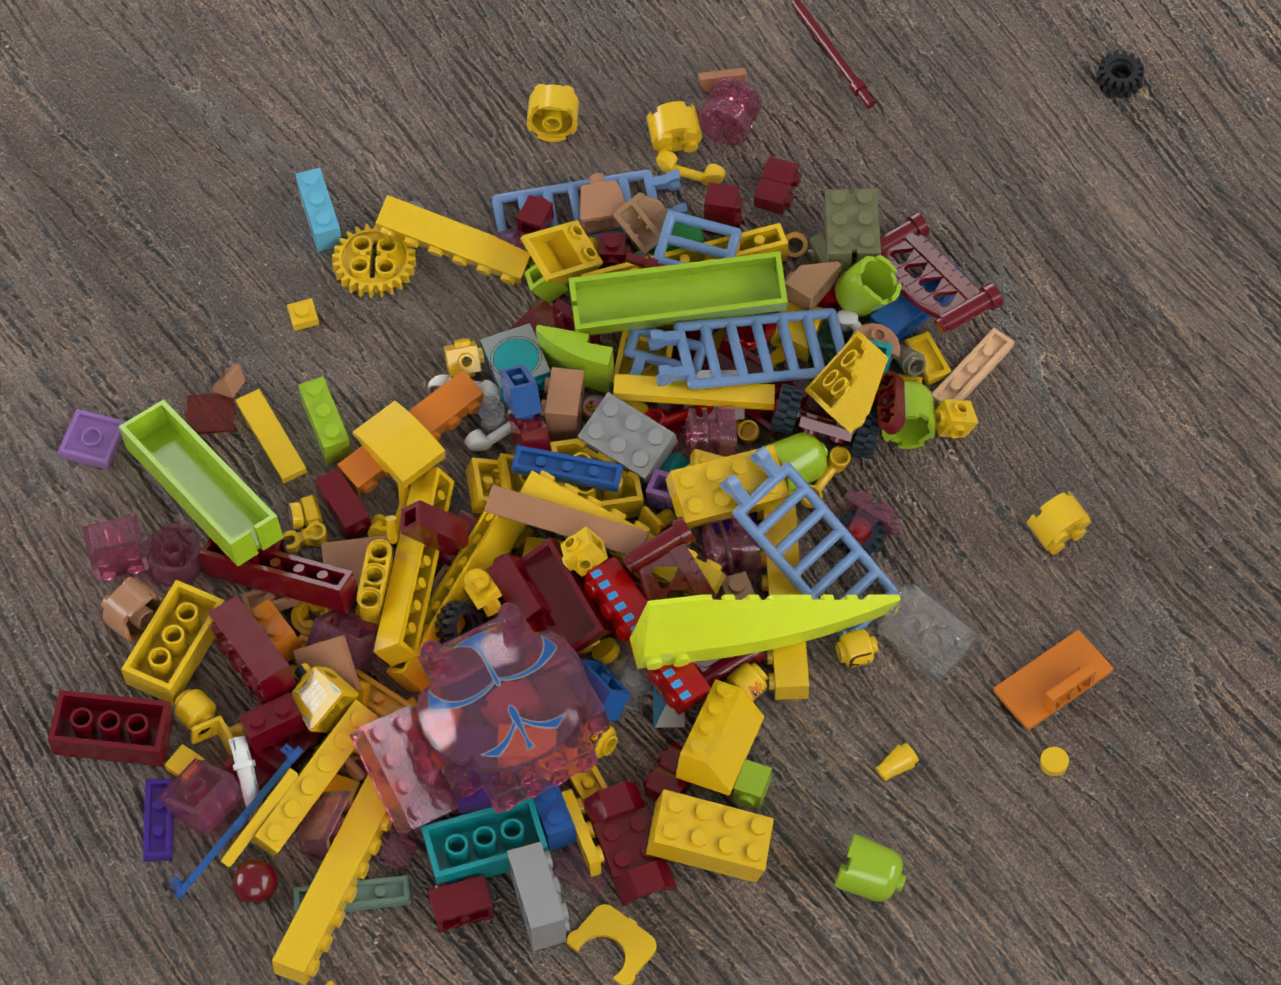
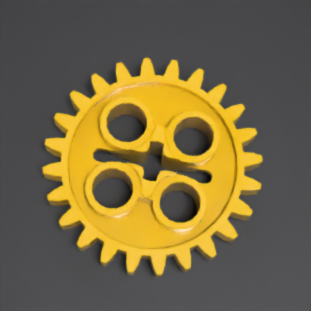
M365 224V230L362 231L356 226L355 234L347 231V239L339 238V245L334 246L335 254H332L333 272L336 274V280H341L342 287L349 285L350 293L359 290V297H362L365 292H369L370 298H373L374 293L377 292L383 298L384 291H388L393 295L394 287L402 290V282H410L409 275H414V267H416L415 249L403 243L404 240L394 236V239H390L379 233L380 230H377L376 224L374 229H370L369 225ZM374 243H377V256L375 259V277L371 278V265L373 264V245Z

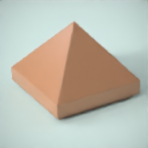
M363 756L348 757L345 761L350 779L356 781L365 780L370 769L375 770Z

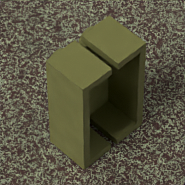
M877 188L854 189L853 193H849V189H825L824 217L827 262L838 261L841 263V271H846L851 267L852 252H857L856 263L866 256L876 257L881 255Z

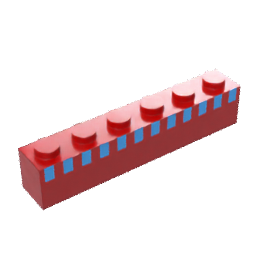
M614 556L590 569L586 574L583 584L587 595L594 598L597 602L601 614L605 619L610 620L615 627L617 636L621 641L626 642L634 658L630 637L648 601ZM693 662L681 667H676L673 664L662 666L656 670L644 668L648 673L650 682L660 689L666 704L673 708L678 715L704 701L711 690V687Z

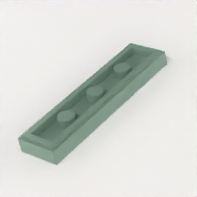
M408 875L359 880L356 884V897L351 904L347 903L344 911L351 912L411 905ZM310 886L293 887L295 915Z

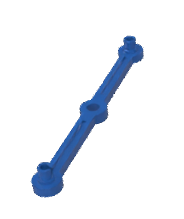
M287 743L280 751L286 755L287 760L186 881H181L176 876L172 879L175 882L171 881L169 885L175 888L176 893L174 896L177 899H180L234 833L241 829L250 818L249 815L304 751L300 746H297L295 749Z

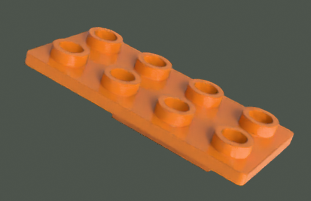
M1077 630L995 686L993 692L1027 730H1031L1113 672V667L1082 632Z

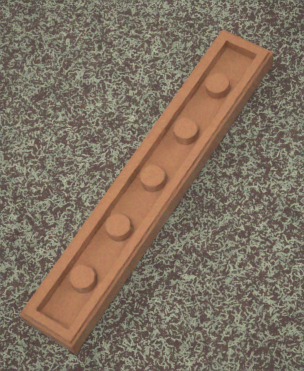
M492 485L484 509L487 513L566 537L576 534L587 526L604 541L606 549L624 555L647 542L649 536L647 531L496 485Z

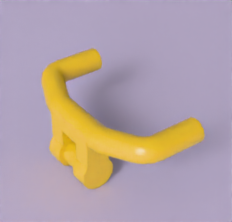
M398 484L399 505L396 515L384 516L376 514L368 530V537L387 535V540L390 544L398 542L401 531V509L407 505L409 485L402 489Z

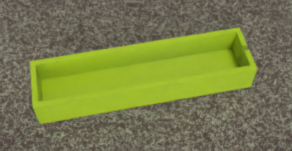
M780 251L569 278L575 331L589 335L673 325L677 321L785 311L788 304Z
M164 399L119 426L128 451L237 566L259 554L257 549L261 548L264 551L284 538L275 513Z

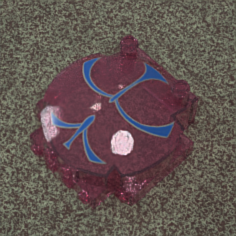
M505 603L498 610L497 618L442 645L433 640L424 643L420 651L421 655L417 656L429 686L418 695V705L411 708V711L456 801L463 797H469L482 788L495 814H498L502 811L511 810L516 804L528 798L537 797L542 791L554 785L563 784L568 778L578 773L589 771L594 765L599 763L595 750L587 736L599 733L606 726L610 725L605 708L587 678L579 656L563 634L559 636L551 630L534 633L520 608L516 604Z

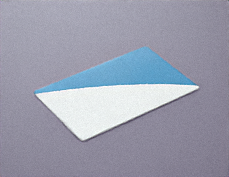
M653 685V727H685V712L678 715L673 708L666 704L662 694H657Z

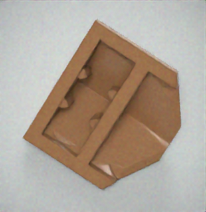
M639 192L612 213V216L630 241L645 255L657 245L668 210L660 200Z

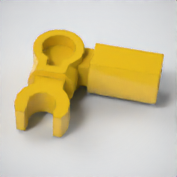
M314 495L303 497L299 500L304 523L307 528L302 529L301 532L290 530L283 534L285 542L295 540L293 544L286 546L290 554L297 553L304 546L322 547L321 543L328 542V533L323 524L318 500Z

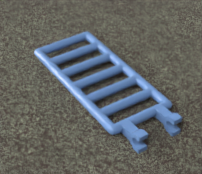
M649 169L604 176L605 182L617 181L626 202L632 198L629 182L644 180L647 196L657 200L656 191L681 190L679 170H673L665 175L653 177ZM589 179L493 195L492 205L498 237L510 242L503 203L518 201L519 210L521 211L529 195L543 197L553 203L554 219L549 226L551 228L559 225L553 195L568 193L574 221L578 220L581 225L578 191H581V186L590 184ZM686 203L677 204L673 208L667 209L668 211L688 214ZM622 229L602 231V233H624ZM600 233L587 235L588 237H596L600 241Z
M668 211L653 258L658 259L659 263L664 265L683 264L684 262L664 257L668 245L720 259L735 257L742 231L739 228L676 211ZM677 222L729 236L730 240L727 249L671 235L674 224ZM643 328L630 330L624 349V355L627 358L635 359L630 375H642L645 363L657 366L681 367L682 362L636 349L640 336L651 339L650 330L657 329ZM701 335L699 341L687 338L689 349L696 351L692 362L695 374L702 369L706 356Z
M834 308L687 320L675 322L673 324L674 331L650 330L651 339L647 341L649 351L658 350L664 346L677 345L682 362L681 367L660 365L658 367L659 374L656 375L657 385L665 386L672 382L686 381L688 388L694 390L816 378L825 368L813 320L828 319L836 353H838L845 346L837 312ZM802 321L814 368L799 369L787 322ZM777 323L789 370H773L762 324ZM751 325L763 373L748 374L736 327ZM726 328L737 375L722 376L711 329ZM700 330L711 377L696 379L685 331Z
M764 446L756 450L749 457L769 477L754 492L749 495L734 474L719 484L738 503V506L733 511L734 517L801 595H811L813 600H820L818 596L857 559L869 572L840 599L846 595L859 596L875 580L886 591L884 595H899L898 588L790 463H784L779 467ZM787 476L797 489L756 526L746 513ZM805 497L815 510L774 547L764 534ZM823 518L833 530L792 568L782 555ZM841 539L851 551L810 588L800 576L832 545ZM873 620L836 632L835 635L839 638L843 633L864 629Z

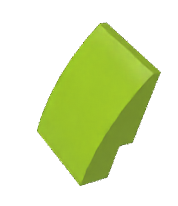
M537 325V343L540 345L546 362L551 369L555 367L584 370L585 387L610 393L614 375L613 347L591 344L589 334Z

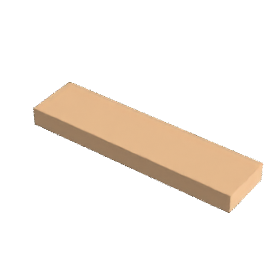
M993 328L932 392L934 405L938 407L944 399L949 398L964 400L1014 347L1015 342Z

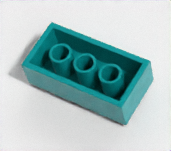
M532 796L421 826L424 845L436 885L442 883L453 884L471 875L477 877L484 875V878L509 872L507 851L541 842L543 850L548 851L547 842Z

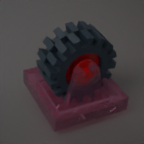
M851 488L848 490L844 498L853 511H850V509L846 510L847 514L845 516L841 514L839 520L871 557L872 553L877 554L879 552L878 548L880 546L883 548L885 544L883 540L886 539L885 530L896 536L899 535L903 528L899 522L900 517L895 514L896 511L885 503H882L880 506L872 500L873 497L861 489L858 492ZM841 539L837 541L844 552L848 554L851 551Z

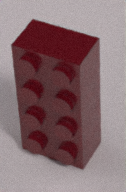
M237 596L208 612L212 622L208 625L213 636L219 639L215 642L217 648L223 656L228 655L230 657L228 661L236 674L238 672L243 674L241 679L249 691L254 689L256 692L254 696L260 706L289 692L292 694L297 684L289 664Z
M59 690L48 743L53 755L164 767L175 716L170 701Z

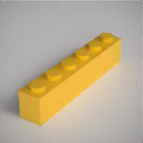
M389 195L386 196L376 220L377 230H380L379 233L387 238L394 239L395 236L403 239V243L410 247L418 248V246L427 248V252L436 257L445 255L452 258L451 261L457 265L466 267L468 264L476 267V271L483 275L490 276L492 273L500 276V280L509 285H514L515 283L522 284L525 277L524 272L528 269L529 262L532 260L525 247Z
M356 699L353 701L302 768L298 778L251 839L253 843L272 857L280 851L378 716Z

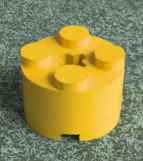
M545 84L535 86L528 102L527 128L530 132H535L537 138L548 142H560L566 140L567 135L571 133L573 135L576 132L579 100L573 87Z
M682 101L669 102L658 106V112L653 115L651 112L647 115L652 146L658 153L661 150H668L672 153L684 150V152L690 153L698 149V143L702 139V132L696 107L693 104L689 107Z
M1068 491L1067 495L1065 492L1061 493L1040 507L1042 511L1040 515L1036 517L1033 514L1028 519L1027 526L1044 548L1050 551L1052 555H1055L1065 547L1064 543L1071 538L1073 541H1077L1087 533L1085 528L1091 523V518L1073 494Z

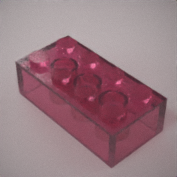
M409 705L369 722L350 734L400 838L420 829L421 826L444 818L460 808Z

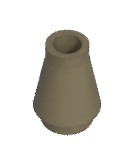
M899 343L901 347L900 357L896 361L902 371L908 376L920 375L926 367L924 355Z

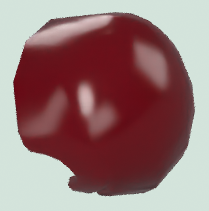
M261 860L247 861L237 869L232 881L233 892L241 902L249 901L260 904L262 901L273 896L278 887V874L275 868L267 862Z

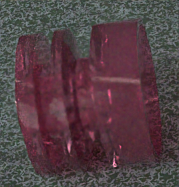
M719 79L714 83L712 91L708 95V100L704 103L698 114L701 130L714 141L725 145L734 146L743 143L752 128V123L756 120L757 114L761 110L762 100L760 95L753 87L738 79Z
M734 406L716 407L714 419H709L706 407H702L701 420H696L695 408H688V416L685 423V442L689 456L694 449L709 453L716 451L717 455L724 457L737 454Z
M735 517L730 519V531H726L721 520L715 523L716 534L710 522L702 525V548L705 561L710 559L723 566L727 576L734 575V563L738 564L741 572L746 571V573L761 570L760 547Z

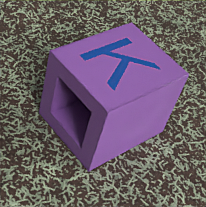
M655 468L645 491L648 506L660 510L668 508L674 513L675 510L665 481L669 472Z

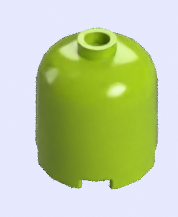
M881 255L864 257L844 271L836 280L835 297L839 306L843 310L857 313L858 317H863L892 303L897 299L901 291V283L897 284L894 274L897 272L896 268L888 259Z
M904 381L905 424L899 432L893 435H888L882 429V436L886 442L891 440L898 443V448L914 449L923 447L924 441L930 438L933 439L935 436L934 399L931 391L923 384L915 381Z
M805 432L797 433L764 446L774 445L780 466L784 463H790L808 484L821 478L827 469V448L814 435ZM786 476L785 481L788 491L794 492L797 487Z
M854 834L847 848V857L850 859L847 865L841 863L834 887L874 902L888 900L892 897L895 890L901 892L907 876L902 874L903 860L899 853L861 835Z

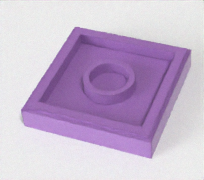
M76 409L57 452L59 458L109 470L122 440L119 426L126 421Z

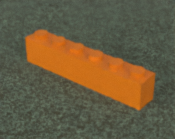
M462 370L408 412L438 441L441 438V434L449 429L451 431L459 426L462 418L467 414L473 415L480 410L483 405L484 393L468 374ZM363 445L337 464L339 470L358 497L364 492L366 494L372 492L378 486V482L385 476L387 478L391 477L388 472L385 473Z

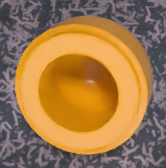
M790 232L786 235L787 241L789 242L794 238L802 241L803 247L799 252H792L788 248V256L793 258L801 257L808 249V240L800 232Z

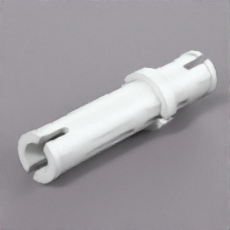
M244 735L229 739L228 741L234 757L235 764L233 769L237 771L247 808L260 792L254 770L256 763L251 758L247 737ZM261 801V802L259 803V805L254 809V811L249 815V817H250V818H249V821H250V819L253 817V815L256 813V811L259 809V807L262 805V803H263L262 801Z

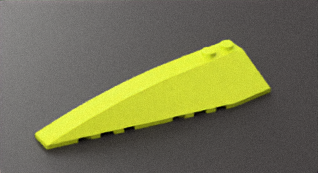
M695 595L652 600L647 602L630 637V642L637 669L647 668L648 670H656L662 666L673 664L676 667H681L690 662L762 652L833 634L893 612L901 598L900 595H867L863 600H859L857 595H846L840 600H834L833 595H822L820 597L821 600H813L811 595H770L765 600H761L759 595H748L742 600H735L734 595H723L721 597L722 600H713L712 595Z

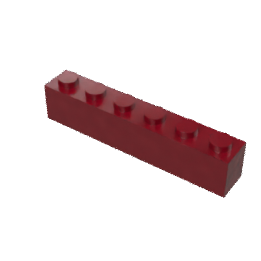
M211 538L208 539L199 551L207 576L347 613L357 599L358 586L354 573L350 570L268 548L264 551L261 548L257 549L259 554L237 566Z

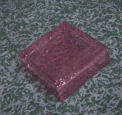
M391 833L379 855V861L405 872L418 849V845Z

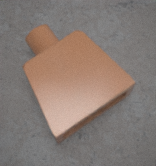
M592 174L589 177L590 184L581 186L580 220L582 228L586 234L621 229L612 216V213L626 203L617 181L605 182L603 174Z

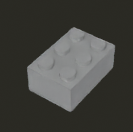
M607 392L578 435L579 440L584 442L587 448L597 454L600 452L617 464L623 465V470L628 473L631 471L638 475L640 481L647 486L655 468L660 470L678 443L675 433Z
M541 842L507 851L510 877L532 950L536 951L567 942L566 931L570 930L569 914L565 902L561 900V888L557 876L554 877L553 862L549 850L544 851Z

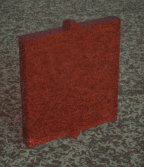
M218 393L187 395L185 418L187 419V424L198 435L235 432L234 415L237 414V411L234 408V397L230 398Z

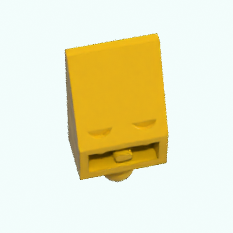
M578 220L526 234L520 238L546 282L569 285V278L580 277L581 274L595 271L603 264L599 256V240L596 237H588Z

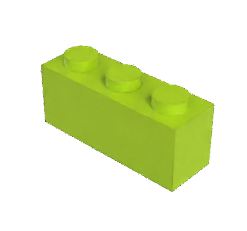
M324 377L298 384L302 405L326 464L345 459L352 454L350 440Z

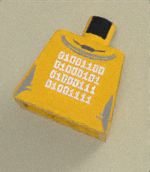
M304 663L294 671L300 683L292 691L291 695L302 714L307 728L313 732L328 733L359 696V693L330 668L318 666L311 668L307 663Z

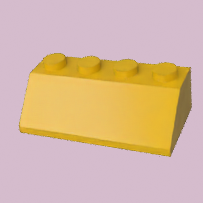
M715 679L680 753L675 778L730 796L743 763L764 720V715L742 688Z

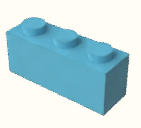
M316 168L295 174L298 192L317 251L334 248V246L339 245L341 232L321 169Z

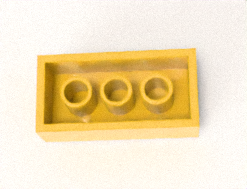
M774 445L765 447L774 462L781 467ZM758 449L670 471L665 481L677 518L682 516L689 529L734 518L733 511L738 506V503L719 484L734 474L749 495L769 478L761 467L757 466L749 458ZM785 478L746 514L779 506L788 498L790 494Z
M175 580L121 668L125 683L161 700L170 701L171 704L175 705V700L185 689L215 639L208 626L212 623L208 612L223 604L225 600Z
M664 789L655 803L646 854L756 883L766 869L774 818Z

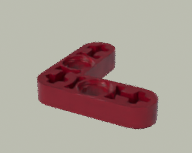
M891 370L882 375L871 407L873 409L877 406L878 425L888 435L899 432L906 420L904 380L895 371Z

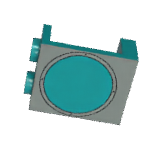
M530 323L480 339L486 363L489 361L498 383L503 403H505L499 373V370L525 364L537 382L538 392L544 391L545 378L551 376V371L540 345L537 343V338Z

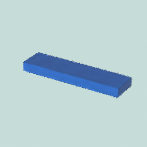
M517 445L511 473L529 476L531 471L540 474L541 470L554 476L556 478L555 481L618 493L623 465Z

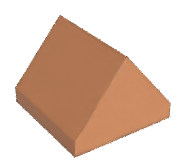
M238 363L233 364L223 372L212 387V391L233 398L245 383L240 365Z

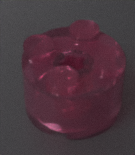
M170 523L161 526L162 529L155 533L153 531L145 543V555L154 581L172 587L175 580L192 585L203 568L199 555L201 546L197 536L188 526L183 524Z

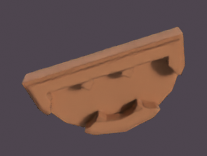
M745 68L698 73V81L704 91L724 94L741 84L746 78L747 72Z
M875 323L862 325L850 337L851 339L859 331L867 339L893 344L891 358L898 360L900 357L901 347L898 338L891 329L884 325Z

